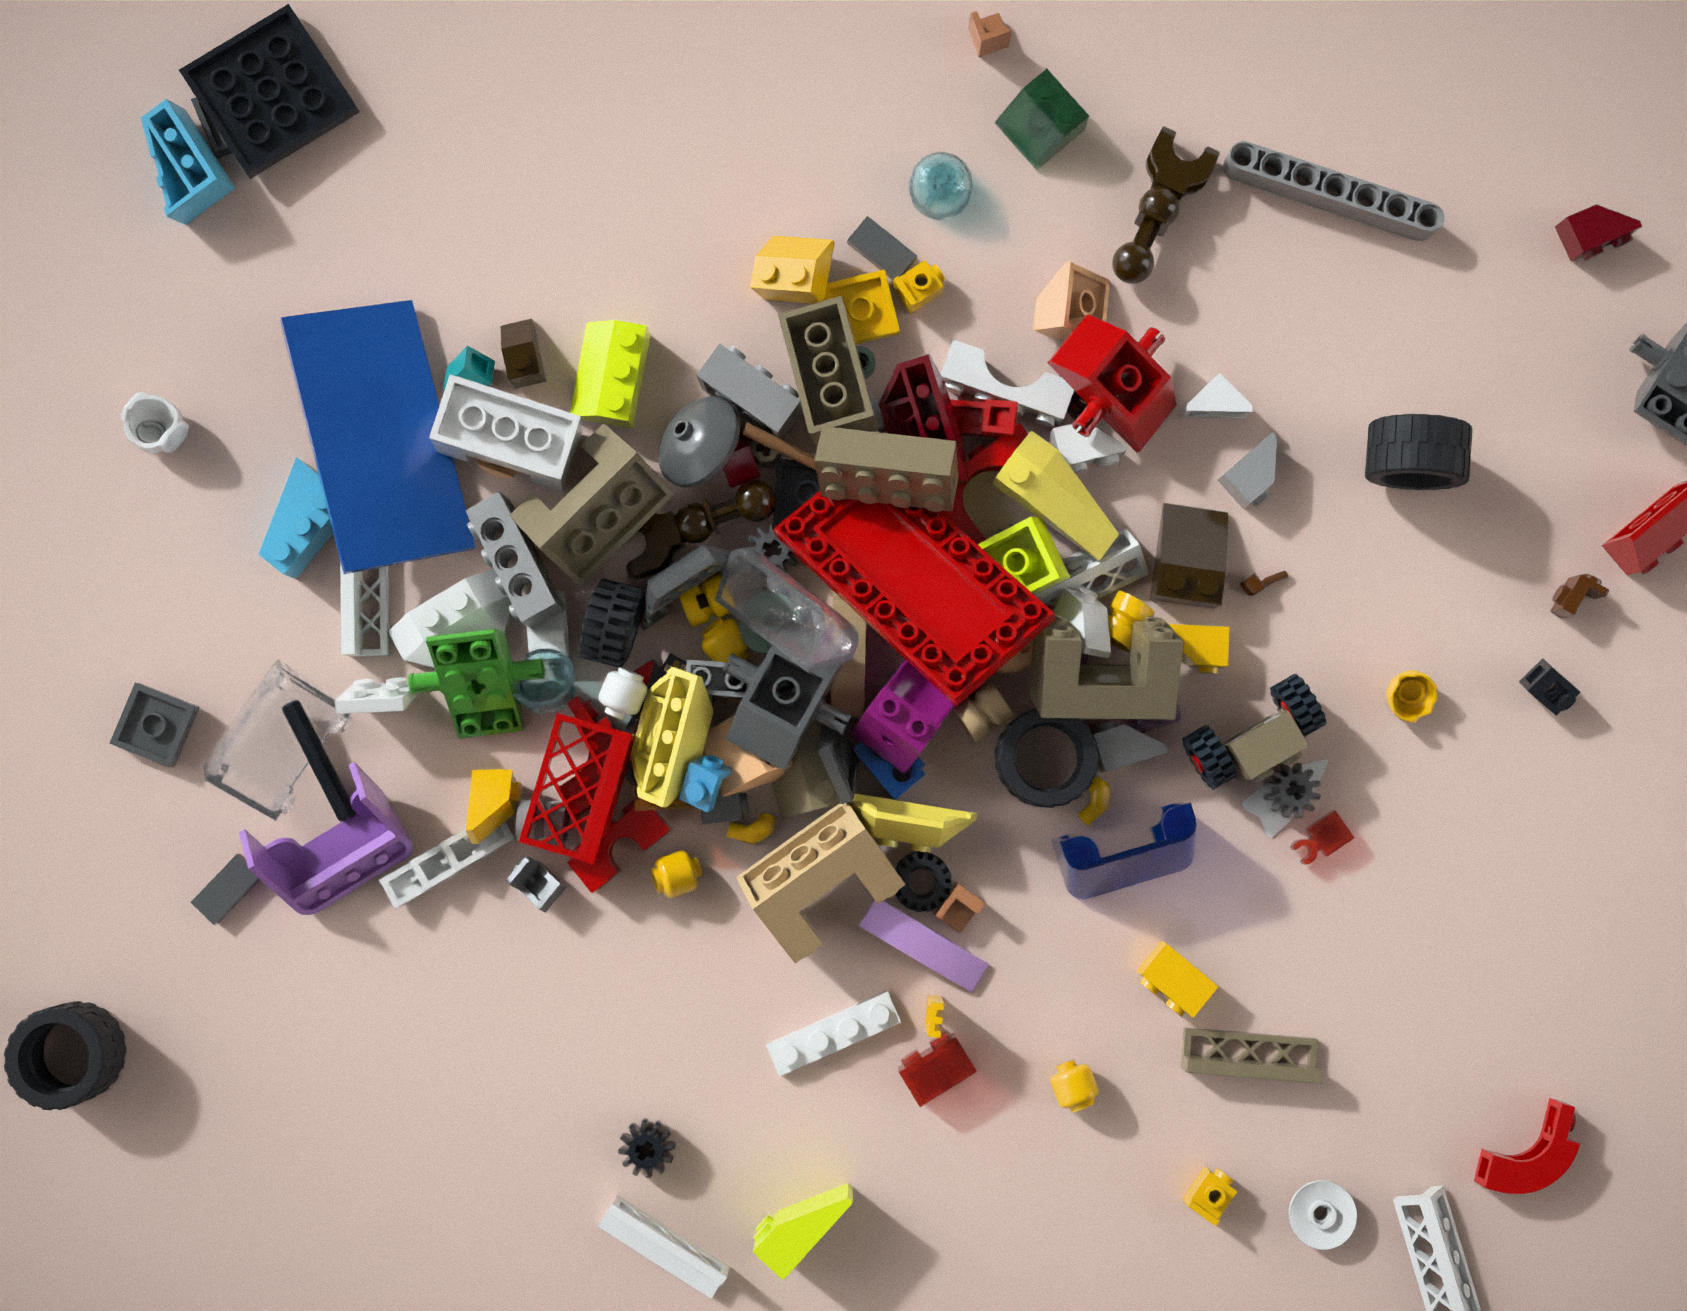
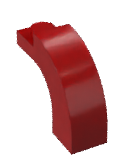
M576 696L567 702L568 707L576 718L616 729L610 717L606 716L600 721L596 720V717L600 714L590 699L584 701L582 697ZM582 727L585 734L594 731L592 729ZM600 732L589 738L597 755L609 749L612 735ZM590 752L587 761L593 758ZM606 756L600 759V762L603 766L605 763ZM595 762L580 771L587 787L599 782L601 772ZM576 776L560 785L567 799L583 791ZM597 788L590 792L593 798L595 797ZM586 794L569 803L576 816L581 815L592 807Z
M1549 1098L1542 1130L1535 1144L1528 1150L1515 1155L1500 1154L1482 1148L1474 1181L1486 1189L1506 1194L1532 1193L1556 1182L1570 1168L1580 1147V1143L1568 1138L1569 1132L1573 1131L1576 1123L1575 1107L1563 1101Z

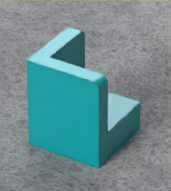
M467 345L448 365L443 390L445 391L450 374L489 387L493 380L495 360Z

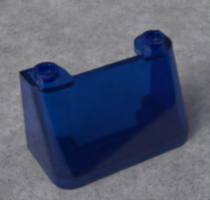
M1175 802L1161 806L1162 816L1160 821L1150 827L1154 839L1153 843L1103 858L1100 857L1095 842L1088 837L1076 836L1070 838L1068 835L1051 839L1068 893L1075 898L1088 899L1188 868L1194 858L1197 828L1192 804L1190 802Z

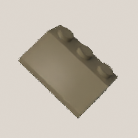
M818 721L811 723L792 758L794 764L778 780L772 782L782 819L840 803V799L818 752L822 724Z

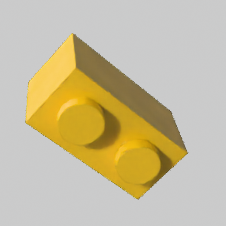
M1163 941L1159 942L1136 971L1143 977L1140 983L1154 995L1160 991L1169 998L1166 1005L1180 1017L1187 1013L1194 1018L1218 989L1214 982Z

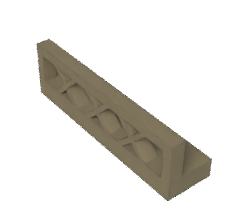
M1187 1027L1183 1029L1181 1068L1187 1073L1322 1084L1323 1072L1322 1069L1317 1067L1318 1039ZM1192 1036L1205 1037L1213 1046L1203 1056L1190 1055ZM1212 1038L1222 1039L1218 1043H1215ZM1230 1039L1239 1040L1246 1049L1236 1058H1228L1220 1049ZM1244 1040L1255 1042L1249 1046ZM1263 1042H1271L1279 1051L1269 1061H1261L1254 1052ZM1278 1043H1285V1044H1288V1045H1286V1046L1282 1049V1048L1279 1046ZM1296 1045H1309L1307 1064L1294 1063L1287 1053ZM1217 1051L1222 1057H1213L1212 1055ZM1249 1054H1251V1056H1252L1255 1060H1249V1059H1245V1058H1246ZM1284 1057L1288 1063L1278 1061Z

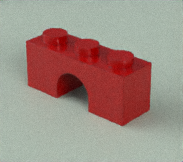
M636 798L622 809L625 815L616 823L612 820L599 864L592 865L575 858L567 862L591 893L597 892L622 871L612 856L613 847L619 839L623 837L631 838L638 843L643 851H646L673 830L651 802L646 800L640 802ZM580 844L576 846L573 850L579 851Z

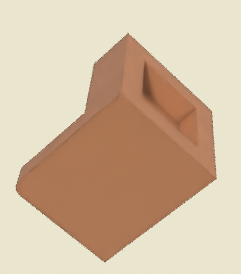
M977 11L970 13L968 29L978 57L1009 47L1012 32L1010 26L1004 27L999 13L981 19Z
M956 882L949 892V897L944 900L942 905L933 914L960 933L975 913L979 914L985 903Z

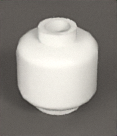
M619 667L618 671L609 672L598 696L599 701L607 706L605 713L619 719H623L625 714H638L648 691L646 684L642 682L644 677Z

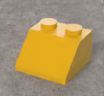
M773 236L755 257L750 288L764 300L812 304L824 301L835 241L830 239Z

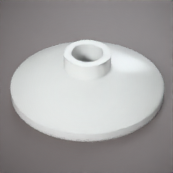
M1317 1180L1307 1183L1294 1194L1290 1202L1289 1222L1291 1228L1303 1243L1312 1248L1320 1250L1336 1248L1345 1243L1355 1229L1357 1221L1355 1203L1350 1194L1334 1182ZM1320 1206L1324 1207V1215L1322 1217H1315V1209Z

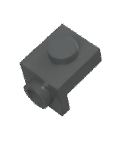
M526 856L517 863L510 876L506 879L510 886L520 890L539 910L545 913L567 888L543 863L529 856Z

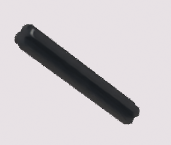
M293 700L282 707V711L337 819L341 822L353 817L356 812L351 806L350 798L301 702Z

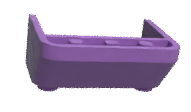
M355 762L349 765L357 789L350 799L351 806L356 812L353 817L342 821L303 846L292 838H279L263 846L246 829L239 832L248 869L301 915H312L320 912L403 861L412 852L413 846L410 837L385 794Z

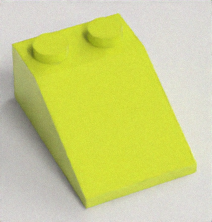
M1029 517L978 544L1034 595L1070 578L1046 524L1041 517Z
M847 1183L780 1209L773 1217L769 1214L766 1215L755 1228L757 1233L753 1237L755 1240L753 1253L777 1276L784 1280L853 1203V1187Z

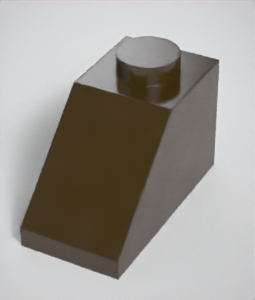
M533 319L501 325V350L509 382L515 389L547 382Z

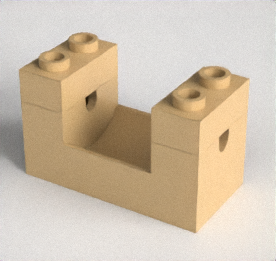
M841 802L736 877L753 911L795 964L801 959L810 956L815 949L822 945L820 938L803 911L809 904L854 872L877 904L895 895L905 885L848 803L841 804Z

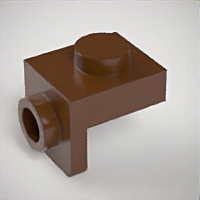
M1590 574L1570 577L1565 585L1562 584L1556 590L1552 601L1555 603L1550 612L1560 618L1575 615L1585 595L1592 599L1606 597L1610 590L1601 585L1602 581Z

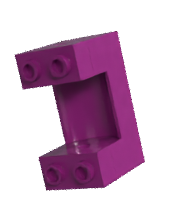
M905 659L864 712L851 735L905 774L937 732L940 724L954 705Z

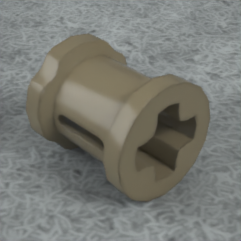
M754 440L752 441L751 452L758 465L772 467L777 464V459L781 458V453L772 449L769 453L770 456L764 457L763 453L760 452L763 450V445Z

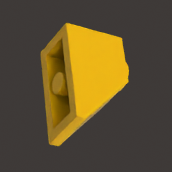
M1169 624L1184 642L1182 660L1188 667H1198V673L1218 674V668L1228 667L1229 627Z
M512 769L472 770L466 821V833L471 844H479L515 814V804L521 800L522 786L521 782L516 781Z

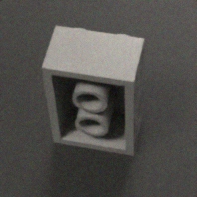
M719 344L697 374L701 389L710 396L726 400L735 408L738 416L749 424L784 440L803 415L798 392L786 383L780 386L771 380L773 375L761 365L757 364L754 368L744 361L746 356L736 347L730 345L727 349L722 344Z

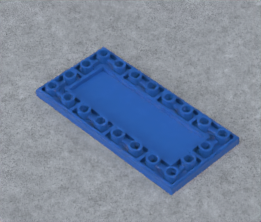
M407 300L281 317L280 323L343 574L474 550L476 546L473 535L467 526L469 519L453 457L436 452L429 439L439 409V402L413 301Z

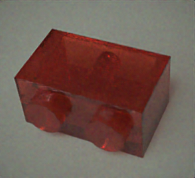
M946 1032L941 1033L940 1038H933L929 1042L931 1047L919 1053L918 1050H914L900 1060L902 1065L898 1067V1072L919 1107L977 1072L955 1033L949 1036Z

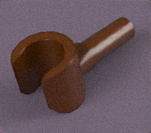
M1284 570L1261 581L1256 573L1241 582L1240 586L1247 595L1253 596L1270 584L1288 578V574Z

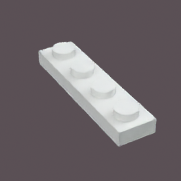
M887 990L767 1043L766 1047L780 1077L901 1023V1020Z

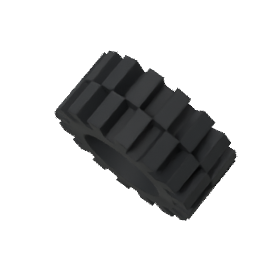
M918 851L906 855L897 863L895 870L905 885L895 895L899 902L909 910L911 909L915 912L933 911L932 909L939 908L944 900L949 897V892L952 888L951 873L945 862L938 856ZM927 869L933 874L935 883L929 893L920 895L910 889L909 877L913 871Z

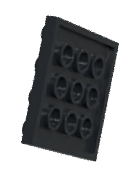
M289 4L179 69L186 83L250 179L360 112Z

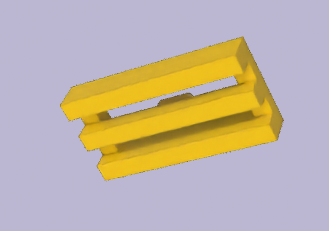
M928 996L924 1025L928 1037H941L939 1024H942L943 1017L940 1010L944 1011V1002L941 996Z

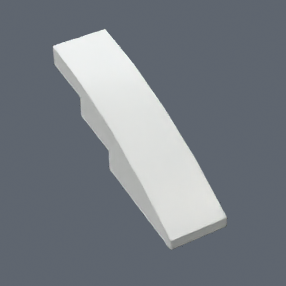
M505 822L479 844H471L466 829L442 841L438 846L409 861L403 867L379 879V882L393 907L397 909L490 855L515 838Z

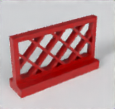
M557 713L519 842L575 858L592 865L599 864L636 735ZM563 721L574 724L581 735V738L567 746L564 745L559 735ZM582 727L592 729L594 731L585 734ZM600 732L612 735L609 749L597 755L589 738ZM558 742L561 749L554 752ZM585 742L593 758L576 767L568 750ZM563 753L572 770L555 778L550 768L551 761ZM606 756L605 763L603 766L600 762V759ZM595 762L601 772L600 780L596 784L587 787L579 771ZM575 774L583 791L567 799L558 782ZM548 775L551 782L545 784ZM554 785L562 802L546 811L540 800L542 791ZM597 788L595 797L593 798L590 792ZM586 794L592 806L590 814L578 820L569 803ZM565 806L574 823L557 832L549 814ZM537 808H539L542 814L535 817ZM544 818L553 835L542 841L530 838L529 835L533 823ZM587 821L585 830H583L581 824ZM576 827L582 837L579 851L567 849L560 835ZM556 839L559 846L547 842Z

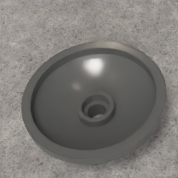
M708 396L687 404L674 415L663 432L658 453L660 470L668 481L679 487H695L707 482L722 470L731 458L739 439L740 420L735 408L720 397Z

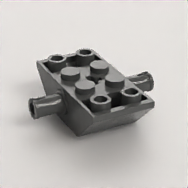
M1686 322L1670 340L1666 348L1642 333L1633 342L1635 346L1632 345L1629 351L1653 365L1636 393L1633 412L1687 446Z
M790 621L774 641L762 664L758 667L731 653L728 658L729 663H725L722 672L748 684V690L738 706L726 740L786 771L811 723L818 721L843 735L852 715H848L825 703V697L849 652ZM789 687H792L794 697L782 700L779 691L781 689L786 691Z

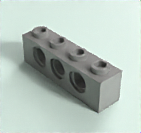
M499 491L466 510L470 519L467 526L476 540L480 539L484 547L481 550L483 559L490 568L494 567L498 575L495 578L497 587L503 595H508L512 603L509 606L511 615L517 623H523L533 629L566 609L531 539L509 516L515 510L511 500ZM504 528L502 537L494 541L495 533L499 529ZM518 555L516 565L508 568L509 560L513 556ZM528 583H532L530 593L522 596L523 587Z

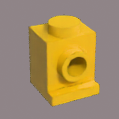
M924 260L902 276L894 278L893 289L909 313L912 314L943 293L944 286L941 282L945 280V277L936 264L930 266ZM923 277L927 284L925 286H918L915 281Z
M1204 1166L1182 1200L1193 1211L1214 1226H1217L1220 1222L1218 1219L1238 1191L1231 1185L1234 1179L1219 1168L1212 1172ZM1218 1190L1219 1193L1214 1201L1209 1200L1210 1192Z

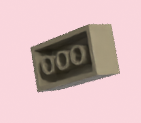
M842 296L778 314L807 429L815 448L818 447L822 426L870 432L879 430L848 312Z
M822 426L814 460L821 496H826L833 500H859L866 504H892L899 508H907L909 506L926 508L932 512L952 511L959 478L956 441Z

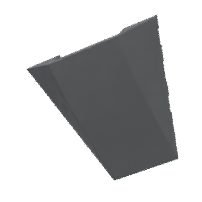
M707 544L700 545L648 580L640 626L645 631L671 614L666 605L719 570L727 577L747 564L752 558L745 553Z

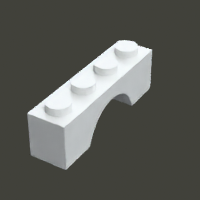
M954 339L941 372L948 392L958 395L965 392L974 395V400L977 402H985L986 399L1018 402L1017 416H1023L1024 413L1036 417L1035 421L1048 427H1054V424L1061 425L1074 389L1062 377L1047 372L1036 382L1028 386L1010 387L997 381L987 369L984 350Z

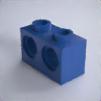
M860 742L852 749L894 800L925 775L922 771L925 763L919 756L910 766V778L906 782H898L892 775L894 766L882 757L874 755L866 745Z

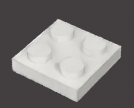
M402 677L388 679L386 683H374L373 679L356 680L353 682L354 684L335 700L336 714L404 711L418 693L412 695L407 679Z

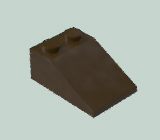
M1163 503L1149 599L1211 609L1222 605L1227 562L1228 512Z

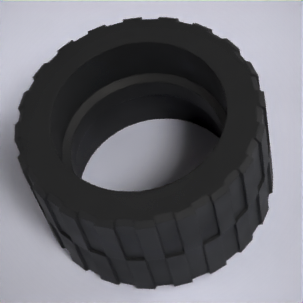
M1402 414L1375 419L1368 426L1365 478L1379 486L1406 490L1451 489L1465 485L1469 481L1473 428L1464 420L1443 415Z
M1035 708L1010 721L1004 732L1000 734L998 745L995 747V768L998 771L1001 783L1019 801L1036 807L1054 808L1055 806H1064L1070 804L1069 802L1072 800H1077L1081 797L1082 793L1089 789L1094 776L1097 774L1099 752L1097 750L1096 738L1093 737L1089 726L1084 724L1080 718H1041ZM1041 726H1050L1063 731L1072 740L1077 753V763L1072 776L1064 784L1052 789H1041L1027 783L1018 772L1015 762V752L1021 738L1028 731Z
M73 1001L36 1011L28 1015V1018L22 1020L7 1040L8 1044L4 1051V1071L8 1077L7 1081L20 1099H24L29 1105L40 1107L42 1110H63L83 1103L107 1091L109 1086L118 1079L119 1073L125 1064L126 1046L124 1033L121 1031L116 1018H113L106 1009L90 1002ZM57 1024H64L75 1029L82 1036L88 1048L89 1064L86 1074L81 1082L74 1086L57 1080L48 1070L44 1060L45 1040L51 1029Z

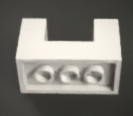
M450 374L429 439L438 453L469 462L470 456L528 474L532 483L563 492L581 437L582 423L581 416Z

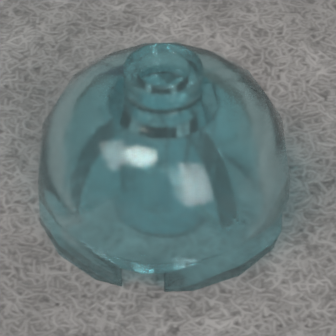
M945 151L933 152L923 157L913 168L909 180V192L914 207L924 216L935 220L960 214L968 205L973 190L972 175L967 164L957 155Z

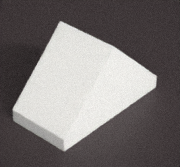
M1219 373L1181 410V417L1245 419L1252 413V404Z

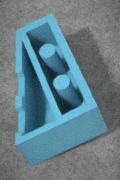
M165 99L141 117L150 156L154 158L159 176L156 179L158 187L162 188L166 203V206H164L166 217L187 225L235 189L234 184L186 109Z
M297 457L259 551V555L282 574L297 579L333 535L319 474L310 465Z

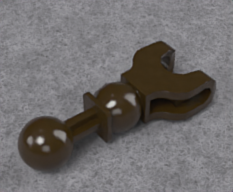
M1165 126L1162 127L1145 162L1152 185L1150 190L1145 192L1140 199L1139 214L1134 222L1139 229L1132 242H1127L1116 250L1112 260L1115 275L1121 281L1128 284L1140 283L1152 273L1154 257L1150 249L1156 236H1164L1168 226L1178 217L1181 198L1203 189L1220 154V151L1208 146L1198 159L1193 161L1181 160L1175 155L1173 150L1176 132Z
M751 480L740 486L734 499L718 505L711 506L709 501L705 499L702 500L703 504L690 503L684 505L678 510L676 515L672 511L664 514L655 513L637 531L645 536L646 547L640 556L627 563L626 572L628 578L638 580L658 574L671 564L677 550L687 546L686 542L691 544L702 543L713 532L716 535L720 534L719 524L741 516L751 522L766 520L776 508L777 499L774 490L766 482Z

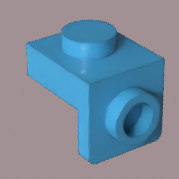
M705 755L690 762L679 799L705 812L713 810L722 780L731 775L732 768L723 764L722 759L713 755Z

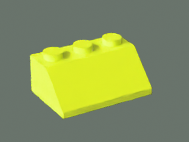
M618 320L587 323L570 413L581 416V420L633 429L651 337L646 325Z

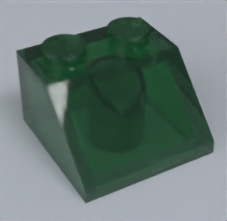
M1046 68L1018 93L995 121V124L1037 171L1085 130L1089 115Z

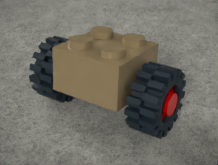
M1293 674L1270 687V694L1274 698L1272 700L1278 707L1279 713L1271 714L1225 742H1220L1219 737L1215 736L1214 731L1208 725H1204L1182 738L1186 754L1190 757L1191 763L1196 768L1195 770L1201 775V779L1206 782L1209 788L1211 787L1214 790L1233 778H1236V780H1248V782L1254 780L1259 782L1274 773L1272 767L1282 764L1286 766L1303 757L1301 751L1309 747L1304 737L1325 726L1327 720L1325 719V713L1321 710V704L1316 700V695L1312 694L1309 685H1305L1301 677L1299 678L1297 674Z

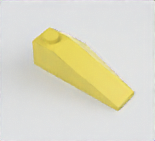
M1032 430L1014 451L992 483L1035 516L1043 518L1046 524L1097 561L1101 560L1119 535L1059 450Z

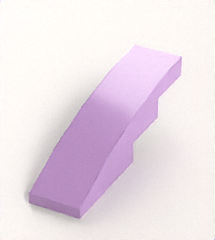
M873 900L859 924L860 927L970 992H973L989 965L984 960L885 901L877 904Z

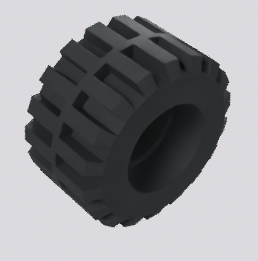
M602 578L597 583L591 594L581 628L579 640L581 658L617 668L622 667L627 662L641 619L644 602L642 588Z

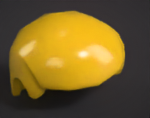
M1415 670L1404 671L1391 680L1386 690L1387 705L1400 720L1417 723L1419 718L1432 713L1438 698L1437 685L1427 673Z

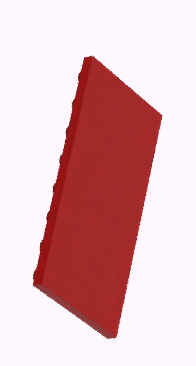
M819 491L773 529L774 535L955 707L1056 620V614L942 512H932L926 508L910 506L899 508L885 503L866 504L859 500L851 499L833 500L826 496H821Z

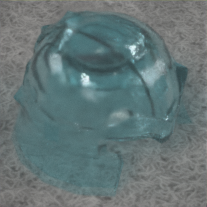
M551 648L537 649L525 654L526 660L543 658L545 678L517 681L518 692L513 696L524 707L538 714H553L564 709L567 706V702L575 698L574 692L576 691L574 683L575 669L571 659L563 652Z

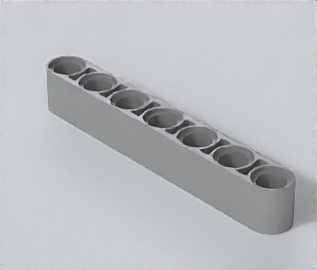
M1237 142L1232 146L1223 162L1224 173L1232 180L1413 240H1427L1444 222V212L1435 203L1250 142ZM1240 156L1244 158L1247 165H1238L1234 161V157ZM1264 167H1273L1278 175L1271 176L1267 174ZM1295 177L1305 178L1308 186L1299 185ZM1326 187L1335 188L1339 196L1330 195ZM1357 197L1366 198L1369 207L1362 206L1358 202ZM1388 207L1396 208L1399 211L1400 217L1391 215ZM1419 217L1428 219L1430 227L1423 226Z

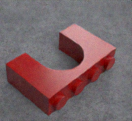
M1020 422L1015 426L1014 436L994 437L996 440L988 447L981 444L969 453L968 457L970 460L966 462L968 481L984 472H1000L1014 451L1028 435V432ZM968 483L957 485L952 511L942 510L940 512L976 544H979L987 539L965 511L963 492Z

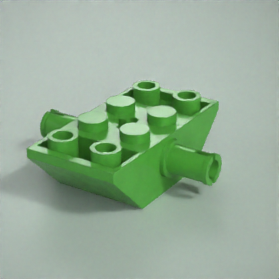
M497 629L426 638L436 671L410 673L408 683L412 695L441 691L444 694L459 739L523 731L519 681L545 678V666L542 657L514 662L505 633Z

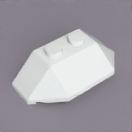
M492 568L467 577L406 613L388 631L403 660L434 667L426 643L427 637L497 629L505 633L511 615L509 606L512 603L508 595H503L497 587L495 578L498 575L495 569Z

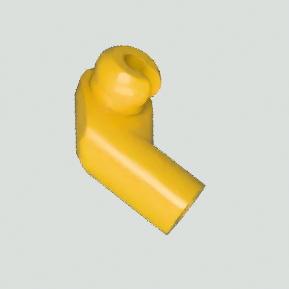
M1098 776L1093 778L1092 784L1088 789L1091 792V802L1077 814L1087 827L1109 807L1110 786L1107 781L1102 780Z
M762 813L759 815L758 820L749 826L731 821L727 837L750 844H757L772 835L775 830V818L769 813Z

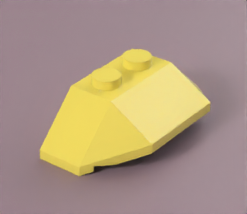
M671 667L667 674L647 691L631 751V761L634 777L638 785L636 788L638 797L661 807H668L680 794L689 763L702 757L714 710L701 676Z
M854 794L853 801L848 802L870 835L879 838L878 845L897 847L898 841L911 843L910 850L930 853L931 847L939 848L977 819V813Z

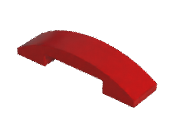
M950 399L961 435L987 437L1014 436L1019 407L1018 402L986 399L985 402Z

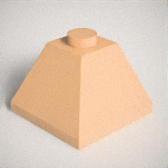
M1072 262L1065 263L1036 299L1033 330L1054 339L1066 340L1080 321L1088 314L1106 322L1110 280Z

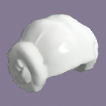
M138 392L124 406L121 420L124 422L125 435L133 445L145 453L154 455L161 451L165 453L174 452L188 436L189 425L183 421L181 411L163 397Z

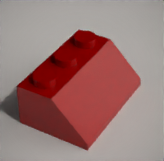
M1687 480L1670 488L1601 545L1626 575L1638 572L1642 575L1648 573L1659 564L1657 560L1659 556L1664 552L1669 554L1675 551L1684 543L1681 538L1687 534Z

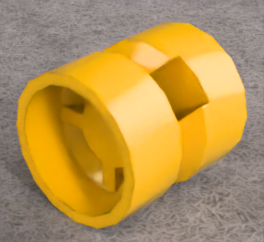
M721 572L710 576L701 585L693 587L680 596L684 611L692 628L709 622L712 615L720 618L735 612ZM705 593L709 607L702 609L697 596Z
M1118 591L1109 605L1111 611L1108 614L1110 644L1130 652L1133 621H1144L1146 617H1153L1155 612L1136 597Z

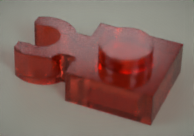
M1332 810L1306 828V831L1311 836L1310 838L1298 839L1291 844L1290 848L1297 850L1301 846H1305L1308 854L1300 862L1307 865L1316 859L1319 850L1324 856L1328 857L1355 837L1336 810Z

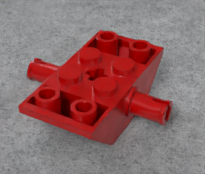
M1088 314L1047 363L1088 404L1072 423L1074 430L1081 426L1077 433L1084 437H1089L1094 428L1103 419L1136 453L1140 452L1177 405L1172 377L1152 358V355L1160 345L1165 342L1163 334L1156 339V336L1160 333L1159 330L1149 327L1143 337L1137 342L1126 330Z

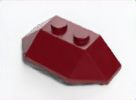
M927 354L898 363L878 404L887 433L956 441L959 477L957 485L968 483L964 443L945 381L931 355Z

